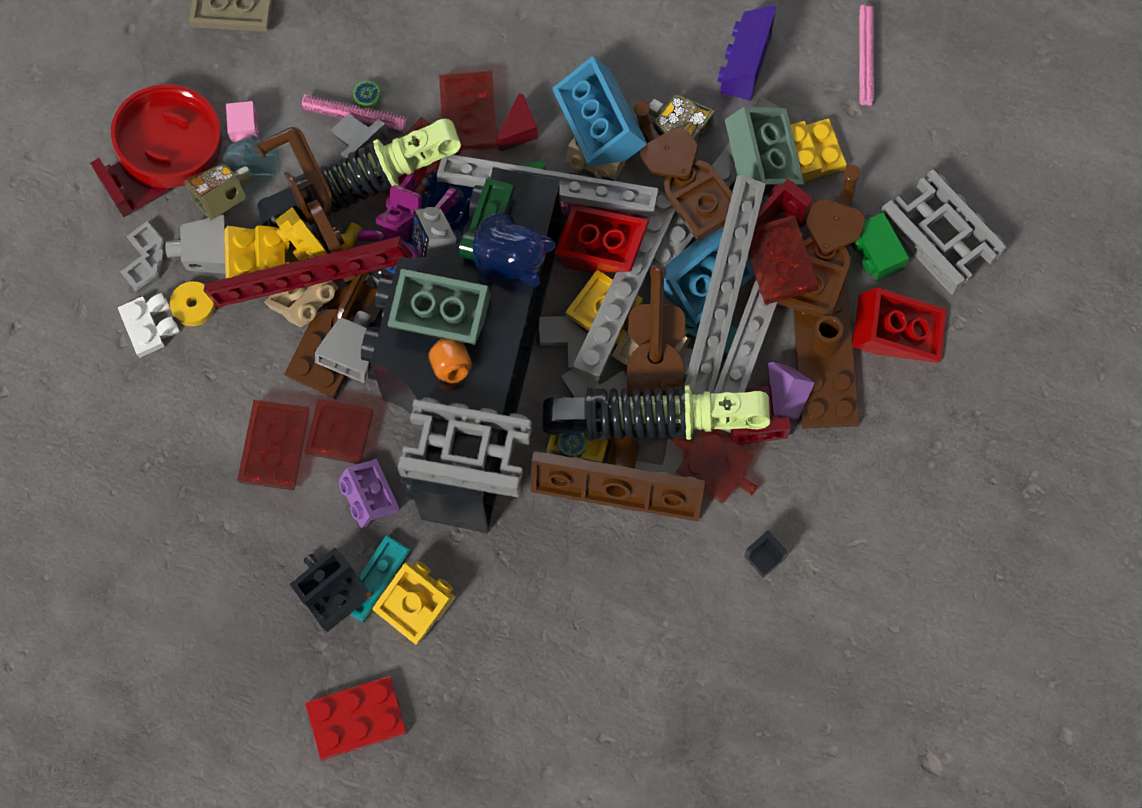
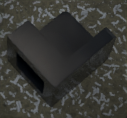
M768 530L746 549L744 557L764 578L785 560L788 552Z

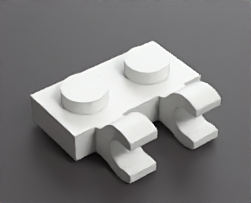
M162 293L153 296L148 302L142 296L118 307L139 358L165 347L162 339L180 332L177 323L174 322L172 317L162 320L156 326L153 316L170 309L167 299H164Z

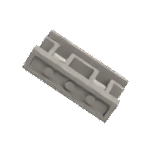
M932 169L925 178H921L918 182L917 188L923 193L920 197L907 205L898 196L894 199V202L890 200L885 204L881 213L884 212L896 236L953 296L972 277L966 266L980 255L991 265L995 260L1002 257L1006 246L1002 237L995 232L993 233L986 226L983 217L978 213H974L967 206L965 198L959 193L956 194L949 187L946 178L941 174H937ZM934 195L944 204L935 212L927 204ZM916 210L926 218L918 224V227L908 218ZM943 216L960 232L945 245L929 229L930 226ZM971 233L981 243L973 251L963 243V241L970 237ZM953 249L962 257L954 267L944 257Z
M431 398L413 401V412L410 416L411 423L422 425L423 431L418 449L403 447V456H400L398 464L401 476L519 497L523 470L520 467L509 466L514 442L529 445L532 421L527 420V417L520 414H510V416L498 415V412L492 409L470 410L466 405L452 403L451 406L442 405L437 400ZM433 418L449 420L446 436L431 433ZM491 428L508 431L505 446L489 444L492 434ZM455 432L483 436L478 460L450 455ZM428 445L443 447L442 464L425 461ZM487 455L502 458L501 474L484 471Z

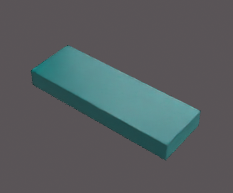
M388 535L385 536L359 575L373 596L349 615L365 623L373 611L372 608L410 555L411 550Z

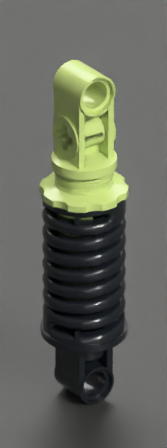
M440 119L400 139L397 137L392 140V143L385 146L376 139L373 143L364 146L365 148H359V158L356 153L350 152L348 160L345 156L339 157V165L335 160L330 161L329 168L325 164L321 165L320 170L331 191V209L326 217L331 214V211L337 213L341 208L346 209L350 204L355 205L359 203L360 199H368L369 195L375 196L379 191L385 192L394 185L399 186L398 177L405 173L407 175L412 174L416 169L428 166L432 162L458 152L461 143L454 123L449 119ZM303 173L296 177L293 176V179L297 184L305 180L306 177ZM310 185L305 187L308 198L304 199V202L307 204L315 200L316 197ZM290 187L262 198L257 204L262 226L279 228L275 220L292 207L302 220H306Z
M685 385L674 387V390L671 387L665 388L664 396H662V390L659 387L653 389V396H651V390L648 387L643 388L642 396H640L638 388H633L631 390V397H629V390L622 388L620 397H618L617 389L612 388L609 391L608 400V394L605 389L587 388L586 397H550L543 402L542 429L546 433L552 435L587 433L589 442H594V440H611L614 434L618 440L624 439L625 435L631 440L636 437V434L638 438L645 439L647 433L651 439L657 438L658 433L663 439H666L669 435L672 438L691 439L693 430L704 429L705 432H711V429H762L770 424L769 396L761 391L713 394L707 391L703 395L692 394L690 386Z

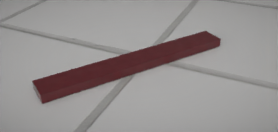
M400 237L205 283L203 291L219 308L397 266L399 257L412 258L413 254Z

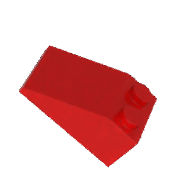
M573 205L555 255L562 265L569 269L588 273H595L596 270L601 273L631 272L649 221Z
M878 287L858 295L852 347L876 355L939 363L942 356L947 309Z

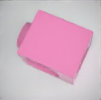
M253 101L226 104L228 134L232 144L247 146L253 142H259L258 116Z

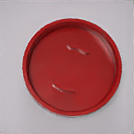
M160 84L143 88L126 98L118 107L112 119L111 140L115 157L121 168L130 177L142 184L156 188L185 186L184 180L211 169L218 159L221 149V131L216 111L202 95L189 88L173 84Z

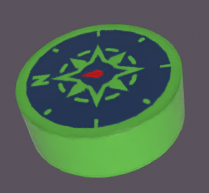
M370 81L359 83L353 92L356 104L360 108L363 107V109L376 107L381 99L378 86Z
M583 433L561 434L558 440L559 450L565 457L582 456L587 448L585 435Z

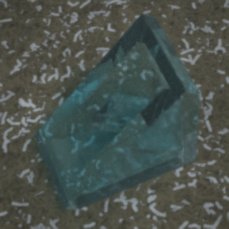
M244 137L225 147L223 164L232 172L247 166L252 175L276 176L278 149L275 148L269 151L264 158L253 147L254 144L257 145L260 142Z

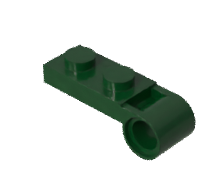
M486 178L469 232H465L461 240L460 257L485 264L491 262L515 191L514 185Z

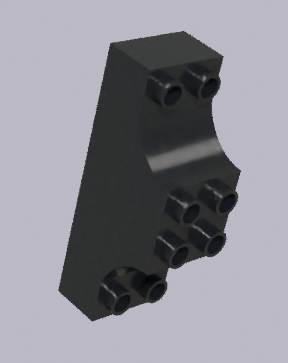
M493 167L490 179L512 184L515 187V191L493 258L489 264L460 257V241L451 248L432 256L421 258L399 257L394 276L381 275L376 290L375 306L376 308L383 309L380 328L367 327L361 346V360L369 362L368 379L377 381L383 401L398 405L410 414L413 412V401H422L423 398H431L437 400L439 404L451 406L452 403H459L475 411H480L483 408L492 409L498 412V415L503 416L517 414L538 329L539 317L541 316L555 259V251L562 230L560 180ZM475 185L469 207L470 218L474 217L483 189L481 185ZM401 269L488 286L491 296L485 322L475 344L463 342L471 359V368L463 380L450 383L438 379L429 360V352L436 342L443 338L388 327ZM433 418L431 433L446 436L449 420ZM491 428L492 434L489 444L505 446L508 431ZM455 432L450 455L478 460L483 436ZM428 445L425 461L442 464L443 447ZM487 455L484 471L501 474L502 458ZM400 475V483L407 484L406 499L415 501L421 520L488 534L497 493Z

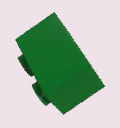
M884 212L865 220L859 239L851 243L853 249L856 252L859 251L864 259L862 262L865 271L869 275L872 274L876 282L904 270L909 260Z

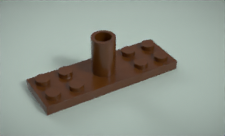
M846 276L832 316L818 317L793 309L797 370L814 382V386L800 414L801 429L858 427L859 424Z
M624 437L622 440L617 438L612 440L607 464L583 460L579 457L570 458L550 452L541 453L534 451L531 461L530 492L699 521L705 481L697 480L694 477L669 475L665 472L635 469L639 444L634 439L630 440Z

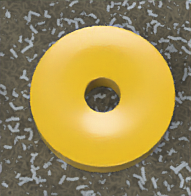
M194 281L186 282L178 286L172 293L170 309L180 323L186 326H198L204 324L212 317L216 305L203 291L204 284ZM191 301H197L194 307L188 306Z

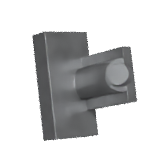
M349 113L330 130L334 137L348 146L340 153V156H345L347 160L350 152L356 153L359 158V148H365L364 146L373 143L376 139L384 146L393 140L385 123L377 119L368 128Z

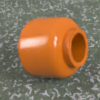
M446 338L440 339L429 352L430 363L435 375L440 380L450 383L459 382L466 377L471 368L470 356L461 341Z

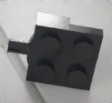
M333 548L319 561L314 554L307 555L310 560L305 557L304 563L309 569L290 583V586L300 600L309 608L326 632H329L373 596L346 558L336 548Z

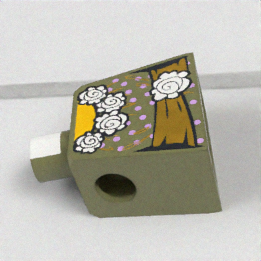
M674 95L667 105L657 99H653L649 105V114L656 118L654 127L660 136L673 128H683L691 134L698 144L714 123V110L680 95Z
M221 164L184 180V183L194 204L211 221L243 201L246 196L242 186L254 179L247 166L232 172L225 164Z

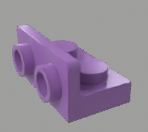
M377 459L347 467L339 478L340 490L347 497L351 506L352 517L358 521L361 528L367 527L371 520L391 515L398 511L399 506Z

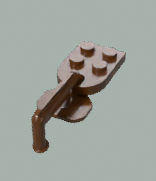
M644 101L637 102L634 106V112L637 117L638 126L649 142L641 150L642 161L651 173L666 176L664 183L666 197L699 242L724 227L732 191L710 164L701 160H695L698 150L697 142L686 129L673 128L660 136L649 120V105Z
M289 127L264 139L257 145L254 144L253 147L265 158L269 151L289 142L306 179L296 184L291 174L287 171L284 173L286 181L308 224L315 225L327 252L342 251L341 245L345 244L338 228L336 229L335 226L331 227L326 217L331 209V191L303 132L297 127ZM310 185L316 199L305 204L304 199L308 198V195L304 188ZM354 275L342 279L348 282L356 277Z
M848 165L845 168V182L837 203L829 200H819L812 205L806 220V226L812 237L804 240L796 249L777 304L818 317L833 315L850 265L849 253L845 246L859 239L865 222L863 214L858 209L850 207L856 190L857 179L860 176V169L856 165Z
M655 264L650 269L651 304L636 305L629 314L628 334L638 345L631 354L627 365L629 397H631V390L633 388H638L640 396H642L643 388L648 387L651 390V396H653V389L659 387L662 390V396H664L665 388L671 387L674 390V387L683 386L684 365L679 352L674 346L684 338L685 315L680 307L664 304V277L667 271L662 264Z
M371 272L355 275L356 278L345 282L343 279H337L334 282L339 288L335 291L334 297L327 303L329 310L319 313L309 323L284 373L286 377L336 399L347 376L315 363V352L339 318L353 322L357 312L362 311L372 317L370 324L376 321L381 308H376L375 306L377 289L366 285Z

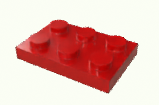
M390 676L305 703L318 753L322 761L407 734Z

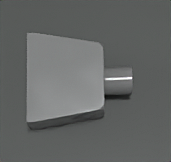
M219 215L211 221L207 218L183 224L180 227L181 240L166 241L165 243L167 257L181 256V261L188 271L225 274L224 230L229 225L224 215Z
M358 311L353 322L339 318L317 348L315 363L364 383L368 373L369 362L361 360V346L365 331L370 325L372 317L365 312Z

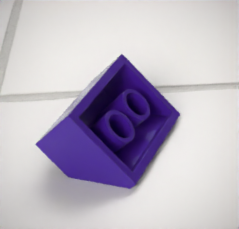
M771 5L746 11L743 13L741 22H735L732 32L735 41L734 44H728L725 59L728 62L726 67L721 66L717 82H721L720 93L751 101L772 36L776 6Z

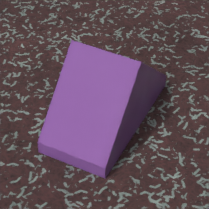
M775 362L768 363L774 415H779L782 418L789 417L791 420L799 419L814 386V382L792 366Z

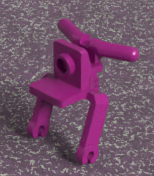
M406 174L404 181L399 186L394 185L390 188V197L386 200L387 211L376 217V223L384 226L385 229L361 230L357 234V238L360 241H383L400 237L413 254L412 258H419L416 251L404 241V239H409L414 209H421L422 204L421 195L412 192L418 184V180L415 179L417 174ZM452 188L448 189L434 208L441 209L443 214H445L451 206L458 202V191Z

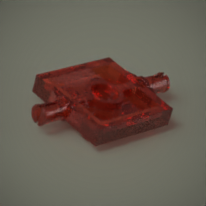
M703 429L699 437L692 442L687 438H674L671 443L685 451L683 461L676 470V473L682 477H694L697 480L705 481L704 492L722 504L737 487H740L751 496L757 490L758 485L745 478L746 469L755 455L716 429H711V432H705Z

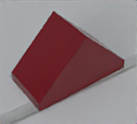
M518 94L496 137L498 150L505 151L538 139L537 125L523 94Z

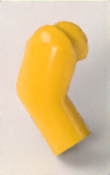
M351 222L345 234H341L345 243L341 245L342 250L350 249L354 246L357 234L362 230L361 226Z

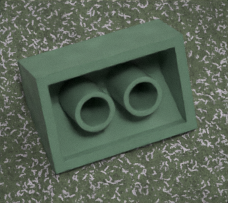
M743 107L725 119L738 176L744 175L765 183L763 196L769 195L775 185H782L787 179L798 187L804 185L786 108Z
M401 269L388 327L475 344L485 322L491 293L488 286Z

